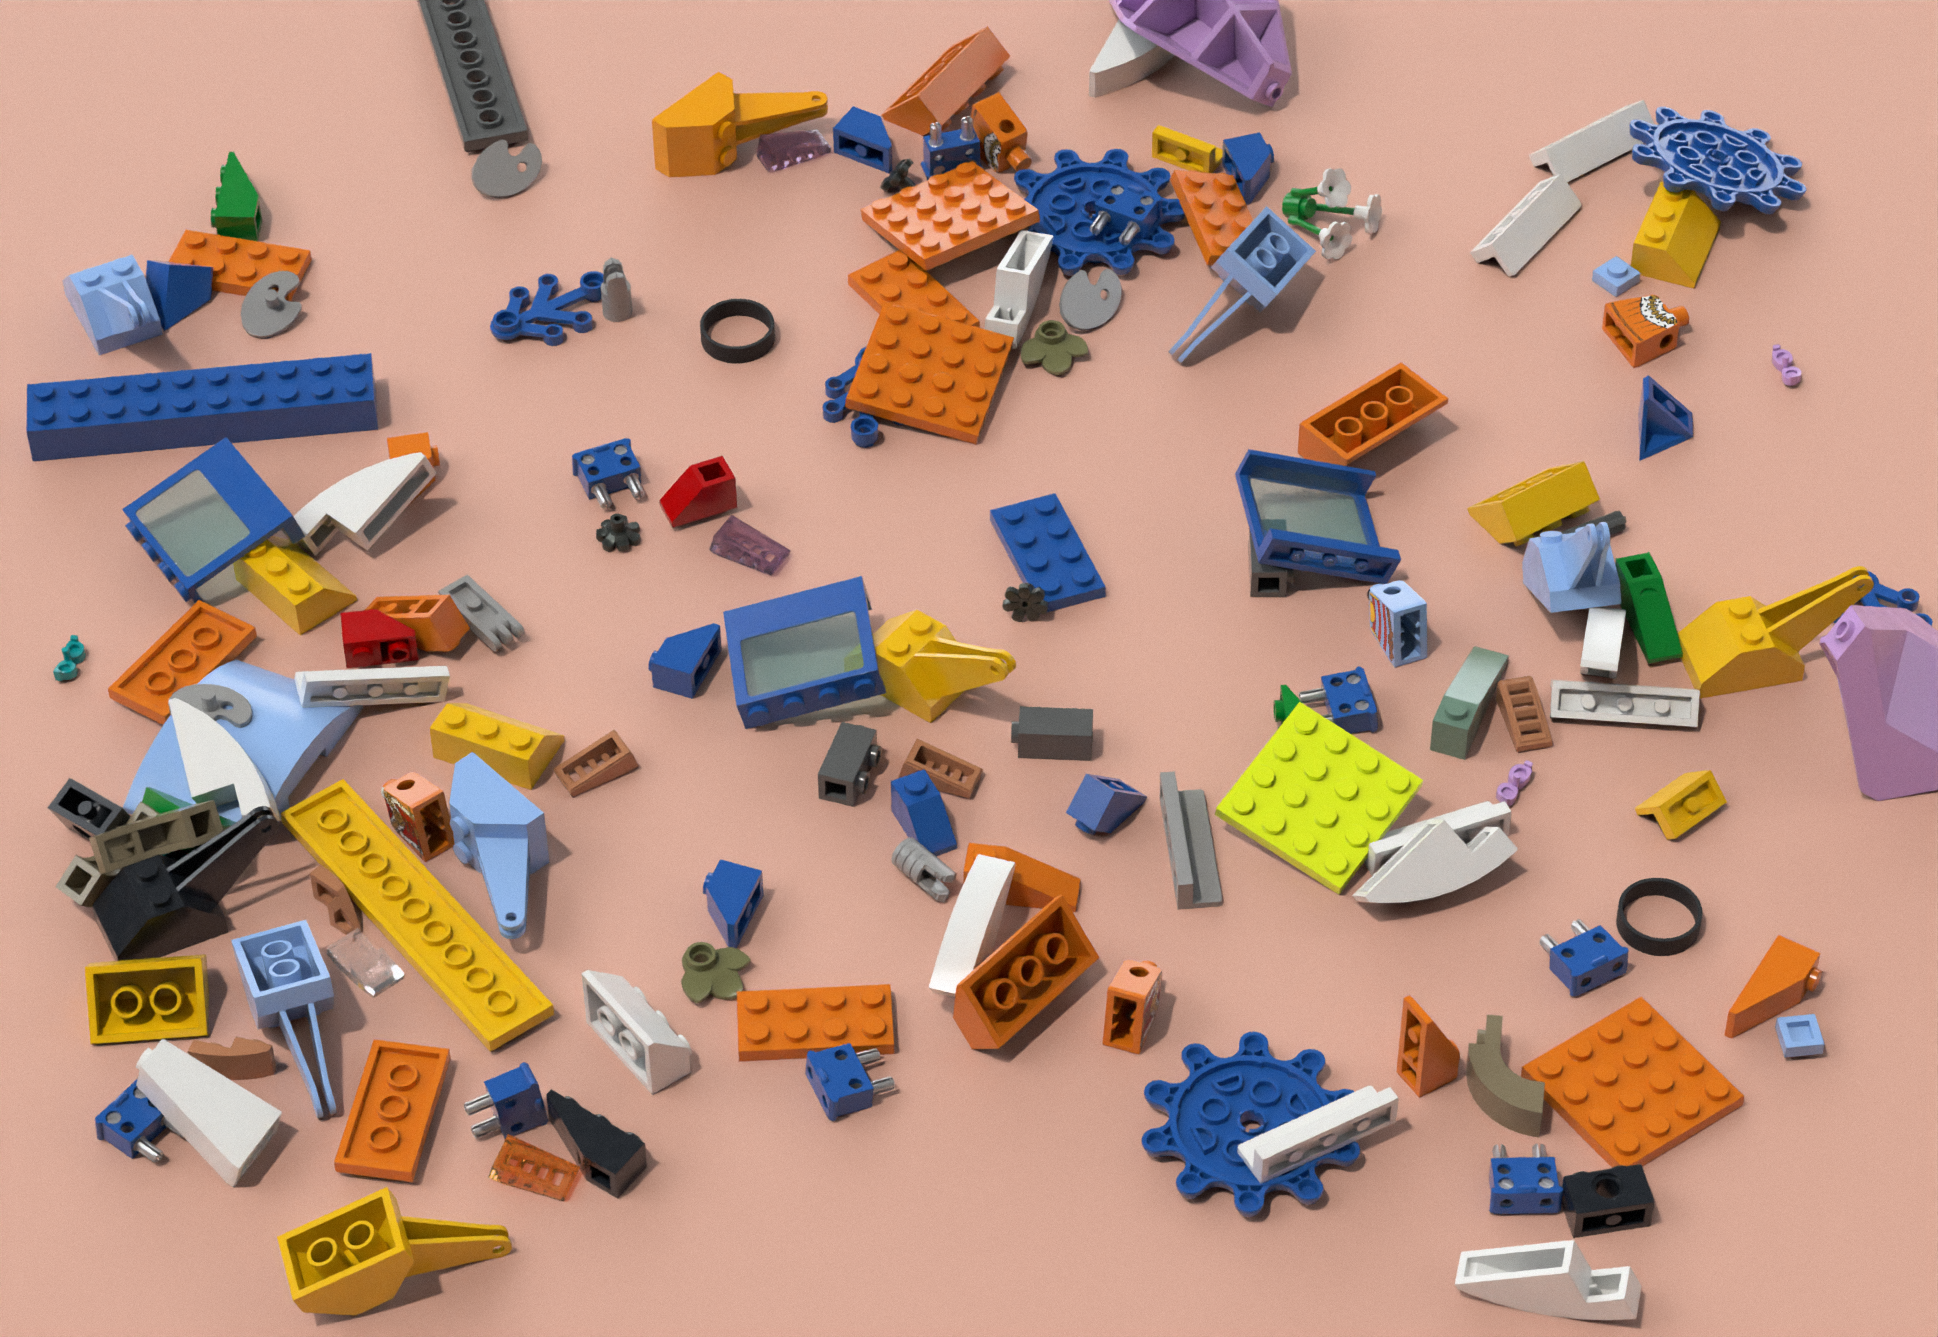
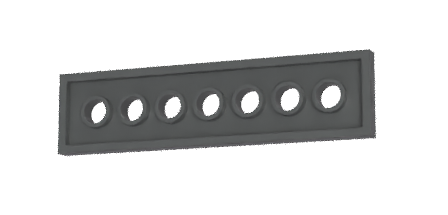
M417 0L465 152L487 148L500 140L507 141V144L528 140L527 128L484 0ZM486 120H494L493 122H484Z

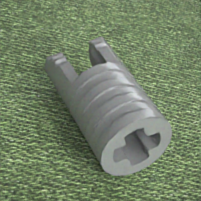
M611 257L603 265L604 282L601 284L603 316L612 322H622L632 315L631 285L626 280L622 263L619 262V259Z
M913 837L903 840L892 854V863L933 898L944 903L950 891L941 881L952 883L957 873Z

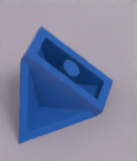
M147 260L146 282L164 331L211 300L213 267Z
M1649 375L1644 377L1638 412L1639 461L1693 437L1692 412Z

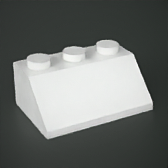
M592 970L581 973L587 1024L652 1095L691 1073L690 1055L692 1050L688 1041L681 1034L677 1036L672 1031L663 1013L659 1010L654 1011L649 1006L645 995L638 987L633 988L623 976Z

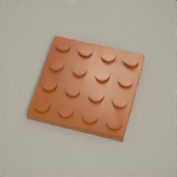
M973 161L959 164L953 170L931 176L925 182L903 188L897 194L875 200L871 205L860 209L862 220L926 271L1040 222L1038 209Z
M884 301L847 394L845 407L977 444L1013 347L1014 337Z
M1642 996L1525 1064L1521 1070V1077L1532 1081L1545 1082L1544 1100L1612 1168L1619 1165H1646L1743 1106L1744 1095Z

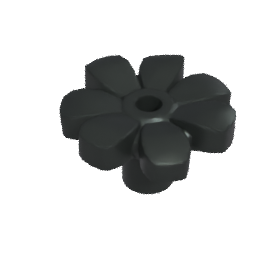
M910 158L901 160L897 164L896 170H893L889 177L882 181L880 188L886 192L894 186H899L901 189L915 186L916 184L907 176L908 170L914 162Z
M613 514L610 519H606L601 523V528L596 530V539L602 542V548L605 551L612 552L616 546L619 551L628 550L629 544L637 546L640 543V526L637 522L628 523L627 516Z
M1021 583L1019 589L1011 586L1006 589V599L1003 600L1002 607L1007 612L1013 611L1012 619L1014 621L1022 622L1025 615L1028 620L1034 621L1039 619L1040 614L1047 612L1048 602L1043 600L1045 597L1043 589L1040 587L1034 588L1030 583Z

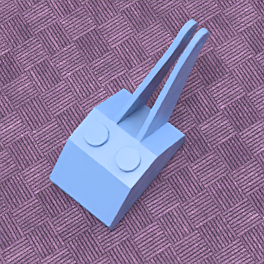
M1266 206L1212 265L1211 268L1223 280L1222 284L1185 334L1168 352L1173 355L1184 343L1228 284L1243 297L1194 340L1177 359L1180 363L1245 301L1261 313L1316 251Z
M133 255L84 269L83 271L68 275L62 280L65 295L98 355L163 335L160 318L145 276Z
M1600 522L1596 527L1593 523L1587 524L1585 527L1577 528L1575 533L1562 534L1559 531H1546L1541 533L1540 537L1529 538L1522 562L1523 584L1550 613L1621 604L1620 581L1610 546L1609 527L1606 522Z
M471 752L456 762L454 767L449 801L451 812L450 826L453 830L455 843L453 850L462 863H468L476 871L482 873L500 934L507 939H517L526 931L530 874H533L549 863L545 816L543 811L475 753Z
M303 920L231 940L249 1008L257 1029L280 1026L310 1095L317 1118L323 1117V1110L318 1092L290 1024L291 1020L307 1017L325 1100L330 1114L337 1113L329 1084L316 1017L323 1011L333 1009L334 992L330 975L307 921Z

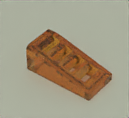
M508 1134L493 1163L488 1178L508 1186L564 1202L579 1172L580 1166ZM511 1159L518 1161L516 1166L509 1164ZM526 1163L533 1165L530 1173L523 1170ZM541 1168L548 1169L545 1179L537 1177ZM556 1172L564 1174L559 1186L552 1183Z

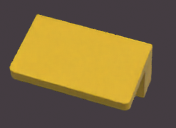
M1158 125L1152 132L1153 158L1188 171L1195 170L1205 173H1213L1222 162L1223 149L1161 125Z
M1704 770L1682 774L1634 809L1637 815L1654 814L1666 839H1676L1727 801L1712 771Z

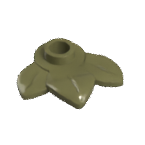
M1055 320L1041 323L1035 332V337L1026 341L1021 348V360L1024 364L1041 362L1043 368L1048 373L1054 375L1066 373L1071 367L1072 357H1082L1088 354L1086 342L1080 336L1068 334L1064 325Z
M696 942L687 948L682 957V966L685 971L681 980L683 991L695 1003H701L710 994L722 1000L737 998V991H743V983L737 971L744 969L751 962V959L744 952L734 947L715 950L709 943Z

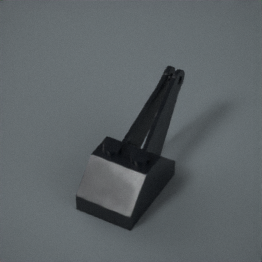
M259 806L253 809L238 822L180 860L156 855L123 867L92 904L95 920L114 960L160 958L228 933L226 918L219 906V902L267 841L278 830L279 823L274 817L271 808Z

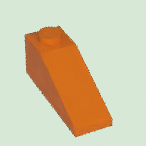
M450 595L376 597L365 609H378L415 630L417 648L423 651H451L460 644V639L470 629Z
M978 843L968 844L963 870V884L978 854L1015 862L1016 866L1005 905L1043 909L1057 895H1063L1072 912H1076L1081 884L1080 878L1006 846Z
M1778 935L1730 1008L1724 1036L1732 1039L1799 1004L1808 990L1813 992L1821 979L1822 971L1818 969L1821 953Z
M1408 995L1403 998L1396 1072L1420 1098L1457 1078L1460 1052L1456 1044L1444 1035L1413 997Z

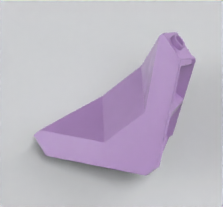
M1109 0L1120 21L1131 30L1251 100L1273 107L1274 103L1281 97L1283 88L1292 75L1278 0Z
M1850 605L1829 633L1821 637L1819 644L1838 680L1859 789L1862 793L1876 801L1938 790V631L1924 619L1906 608Z

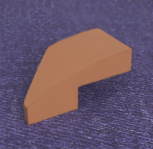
M320 864L310 873L314 898L328 907L330 925L354 940L361 934V929L347 890L334 874Z

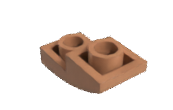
M236 1036L230 1048L214 1042L206 1043L193 1040L188 1049L190 1056L230 1080L263 1078L274 1075L277 1070L273 1046L257 1039L249 1040Z

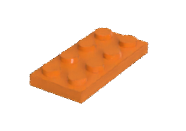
M1174 170L1170 178L1172 186L1206 264L1213 265L1252 223L1253 218L1233 175L1205 173L1195 170Z
M185 230L168 262L213 267L212 291L246 296L256 282L270 273L289 271L296 274L301 282L312 258L311 251L306 249ZM273 287V288H272L273 290H275V291H277V292L279 291V288H277V287ZM297 288L291 291L285 300L291 301Z
M901 250L848 274V285L879 314L884 301L980 328V321L925 269Z
M198 600L108 688L109 697L164 725L171 715L168 700L172 694L185 686L198 684L216 668L233 661L257 637L256 628Z
M890 984L737 991L739 1061L807 1058L808 1051L819 1052L851 1043L855 1053L877 1048L880 1055L894 1054Z
M373 1040L334 1160L335 1172L413 1182L450 1063L449 1049Z

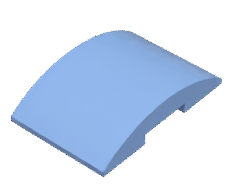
M239 660L228 662L216 668L198 683L228 687L240 693L248 700L252 709V718L247 726L238 728L223 719H218L216 722L240 744L261 772L275 799L280 818V813L290 807L289 795L318 756L327 757L363 709V705L302 708L294 679ZM225 705L222 708L230 710L233 707L230 705ZM171 715L146 753L123 805V809L128 814L132 815L140 801L142 802L146 787L154 788L190 804H196L191 798ZM238 800L216 807L220 816L234 822H238L243 818Z

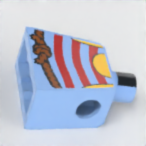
M1398 580L1384 585H1373L1367 592L1370 607V628L1392 665L1398 667L1427 658V603L1404 581Z

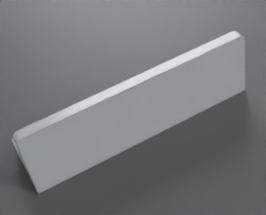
M1175 771L1160 772L1159 799L1177 910L1219 907L1222 905V894L1204 791L1202 789L1178 791Z

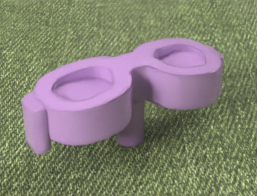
M1779 344L1773 345L1772 363L1782 373L1783 383L1789 386L1796 385L1801 381V370L1792 366V354L1785 349H1781Z
M1526 760L1524 764H1517L1510 769L1508 783H1502L1497 788L1496 798L1500 803L1505 801L1508 806L1513 805L1517 798L1518 790L1524 788L1531 779L1532 762Z

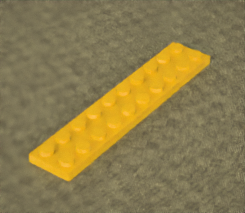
M344 779L280 813L283 825L319 864L328 869L343 883L353 902L490 1052L554 1015V1006Z

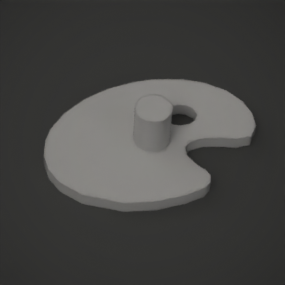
M500 140L493 143L478 156L472 168L471 179L473 185L483 195L494 198L508 197L523 191L533 182L540 171L542 164L540 150L535 144L529 143L518 155L511 156L508 151L507 141ZM519 163L526 165L524 172L518 171L517 165Z
M1105 269L1100 274L1096 285H1092L1089 282L1086 271L1080 270L1067 281L1061 292L1059 307L1063 320L1070 327L1077 330H1090L1104 324L1113 316L1120 303V280L1116 273L1110 269ZM1102 290L1107 293L1106 300H1103L1100 296Z
M289 271L270 273L251 287L244 298L241 308L242 325L249 335L260 339L271 338L284 332L294 323L302 310L301 303L285 300V298L300 284L299 277ZM273 287H277V288H279V291L277 292V291L273 290L272 288H273Z
M194 684L178 689L170 697V699L177 698L207 714L214 721L223 719L238 728L247 726L252 718V709L248 700L240 693L228 687L215 684ZM225 705H230L233 708L230 710H226L222 707Z

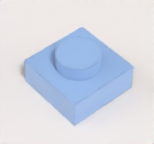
M1617 256L1593 270L1592 276L1593 282L1615 297L1638 284L1640 280V272Z
M1815 1014L1777 1018L1775 1029L1784 1058L1823 1054L1824 1041Z

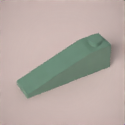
M1476 646L1473 647L1444 694L1434 716L1430 743L1431 751L1465 760L1507 665L1509 655Z

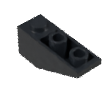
M551 1089L546 1094L549 1119L586 1181L618 1199L647 1168L645 1143L632 1132L626 1133L612 1125L603 1115H595L581 1107L575 1099L569 1096L564 1097Z

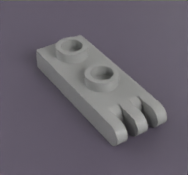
M468 575L438 591L439 595L451 596L470 630L493 651H497L502 647L500 640L507 645L513 641L512 634L517 638L525 634L523 626Z

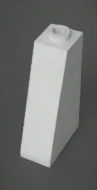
M163 1038L154 1050L147 1048L136 1064V1068L139 1069L136 1086L230 1186L235 1187L277 1132L282 1111Z

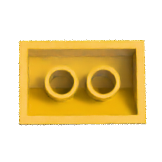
M1661 181L1633 243L1631 266L1639 271L1641 276L1694 289L1720 229L1721 221L1694 190L1671 192L1664 187Z
M1585 461L1547 468L1468 507L1467 510L1469 515L1499 544L1514 542L1515 546L1527 543L1529 538H1535L1533 533L1540 529L1546 532L1558 528L1562 525L1561 519L1568 515L1572 519L1590 511L1589 505L1599 501L1600 498Z
M271 536L233 563L236 580L299 635H302L357 601V597L352 591L289 539Z
M447 703L430 726L433 758L455 765L456 762L473 752L507 782L532 790L565 741V737L562 734L468 703Z
M206 954L94 962L85 966L90 1044L208 1035L209 985Z

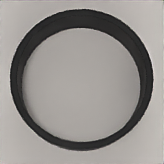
M729 299L718 302L707 309L701 318L700 333L702 347L708 355L721 362L741 364L755 361L766 355L773 347L775 341L773 315L764 305L749 299ZM732 316H747L757 319L769 329L763 338L744 346L723 345L712 340L706 334L707 330L715 322Z
M1647 878L1631 884L1622 893L1618 904L1616 925L1623 940L1637 951L1653 956H1671L1687 950L1697 940L1702 920V906L1694 892L1685 885L1666 878ZM1664 896L1683 904L1693 915L1695 924L1688 932L1680 936L1655 938L1634 929L1626 920L1623 910L1628 904L1638 898Z

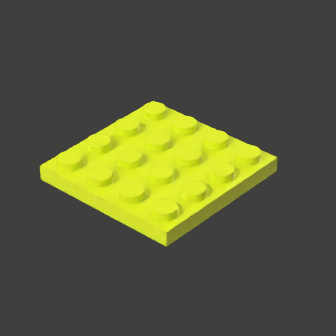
M1299 702L1216 807L1215 815L1339 895L1368 858L1369 843L1381 840L1420 790L1423 780Z

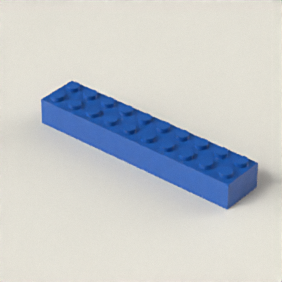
M371 353L27 385L26 432L33 462L208 446L217 444L225 437L231 443L378 430L376 385Z

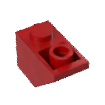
M723 455L690 465L659 500V505L672 528L737 508L736 478Z
M378 609L340 613L346 668L419 660L415 630Z

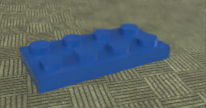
M1056 493L990 510V521L1022 583H1030L1034 588L1040 587L1045 591L1043 600L1048 602L1047 612L1106 596V587Z

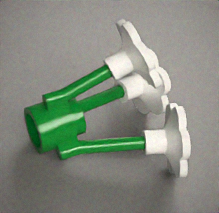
M1331 168L1326 169L1323 173V181L1318 187L1306 189L1292 188L1291 192L1285 195L1282 203V211L1284 216L1288 218V224L1298 225L1319 236L1320 245L1323 247L1321 255L1326 259H1340L1343 256L1345 249L1352 242V236L1349 234L1351 226L1347 222L1338 223L1335 221L1330 224L1328 229H1321L1305 221L1313 217L1316 211L1354 215L1356 219H1364L1365 232L1368 234L1377 232L1378 222L1382 215L1381 197L1379 194L1370 195L1367 206L1344 207L1348 201L1347 196L1351 192V185L1346 180L1345 172L1341 168L1335 170ZM1319 194L1324 196L1326 204L1316 203L1315 199L1310 195Z

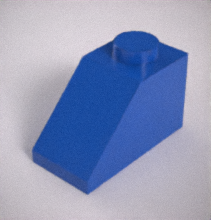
M853 106L833 127L834 153L889 174L892 171V144L881 116Z
M1260 132L1223 140L1222 166L1228 175L1234 176L1246 205H1249L1269 179L1270 163L1274 162L1272 146L1266 144Z
M713 623L666 638L658 651L655 650L649 660L648 669L652 672L653 688L693 699L722 650L720 625Z
M925 769L891 781V811L908 838L913 837L935 856L957 849V843L941 794Z
M1086 774L1066 813L1077 820L1075 825L1079 829L1089 834L1095 835L1096 831L1112 833L1144 804L1147 796L1120 779Z
M720 859L714 872H709L706 875L703 884V894L707 895L708 912L727 946L737 949L764 896L762 870Z

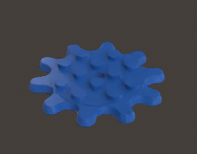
M1658 107L1656 109V122L1659 125L1637 119L1630 122V135L1645 143L1633 146L1632 159L1640 165L1653 166L1665 172L1663 175V185L1671 192L1694 190L1702 193L1711 201L1712 207L1719 211H1728L1736 201L1752 205L1765 214H1774L1780 207L1781 201L1776 196L1797 201L1806 193L1807 188L1804 184L1787 176L1795 175L1801 169L1802 162L1794 156L1778 154L1768 149L1766 145L1770 142L1771 136L1764 130L1751 128L1746 131H1738L1726 125L1724 117L1712 110H1703L1700 119L1697 120L1685 118L1669 107Z
M1064 149L1058 151L1054 156L1057 166L1055 171L1041 174L1030 169L1019 170L1014 175V182L1019 190L1028 195L1024 200L1039 211L1040 222L1028 226V231L1053 235L1051 251L1059 256L1058 265L1062 273L1072 276L1079 272L1085 263L1097 264L1104 262L1112 268L1114 273L1125 275L1131 271L1134 265L1132 253L1138 250H1149L1158 254L1170 252L1174 245V236L1164 231L1160 225L1168 222H1178L1185 218V213L1179 200L1162 197L1163 217L1155 221L1143 239L1134 236L1128 245H1122L1119 242L1122 231L1106 225L1098 235L1092 234L1089 227L1096 219V214L1089 217V213L1096 211L1095 204L1109 187L1110 180L1115 179L1159 195L1158 192L1166 188L1171 176L1168 170L1153 168L1142 173L1133 172L1126 166L1129 155L1122 149L1107 151L1104 158L1097 163H1086L1079 158L1075 151Z
M1255 1031L1245 1033L1240 1038L1238 1052L1228 1058L1217 1057L1206 1046L1193 1043L1187 1045L1181 1054V1059L1190 1072L1186 1080L1180 1083L1155 1080L1145 1086L1144 1096L1148 1104L1166 1113L1169 1119L1165 1125L1147 1130L1142 1136V1146L1146 1153L1152 1157L1175 1156L1186 1163L1184 1170L1176 1178V1187L1179 1193L1187 1199L1197 1198L1209 1188L1222 1187L1234 1194L1235 1207L1244 1217L1256 1216L1263 1208L1264 1196L1268 1192L1275 1190L1287 1191L1294 1195L1301 1203L1311 1205L1317 1202L1323 1194V1184L1316 1176L1315 1168L1323 1164L1350 1166L1360 1155V1146L1354 1141L1261 1184L1237 1152L1239 1144L1354 1092L1349 1089L1328 1091L1318 1085L1316 1077L1325 1067V1057L1320 1051L1315 1049L1303 1050L1291 1060H1278L1269 1053L1268 1039L1265 1035ZM1247 1120H1255L1261 1126L1246 1132V1128L1242 1123Z

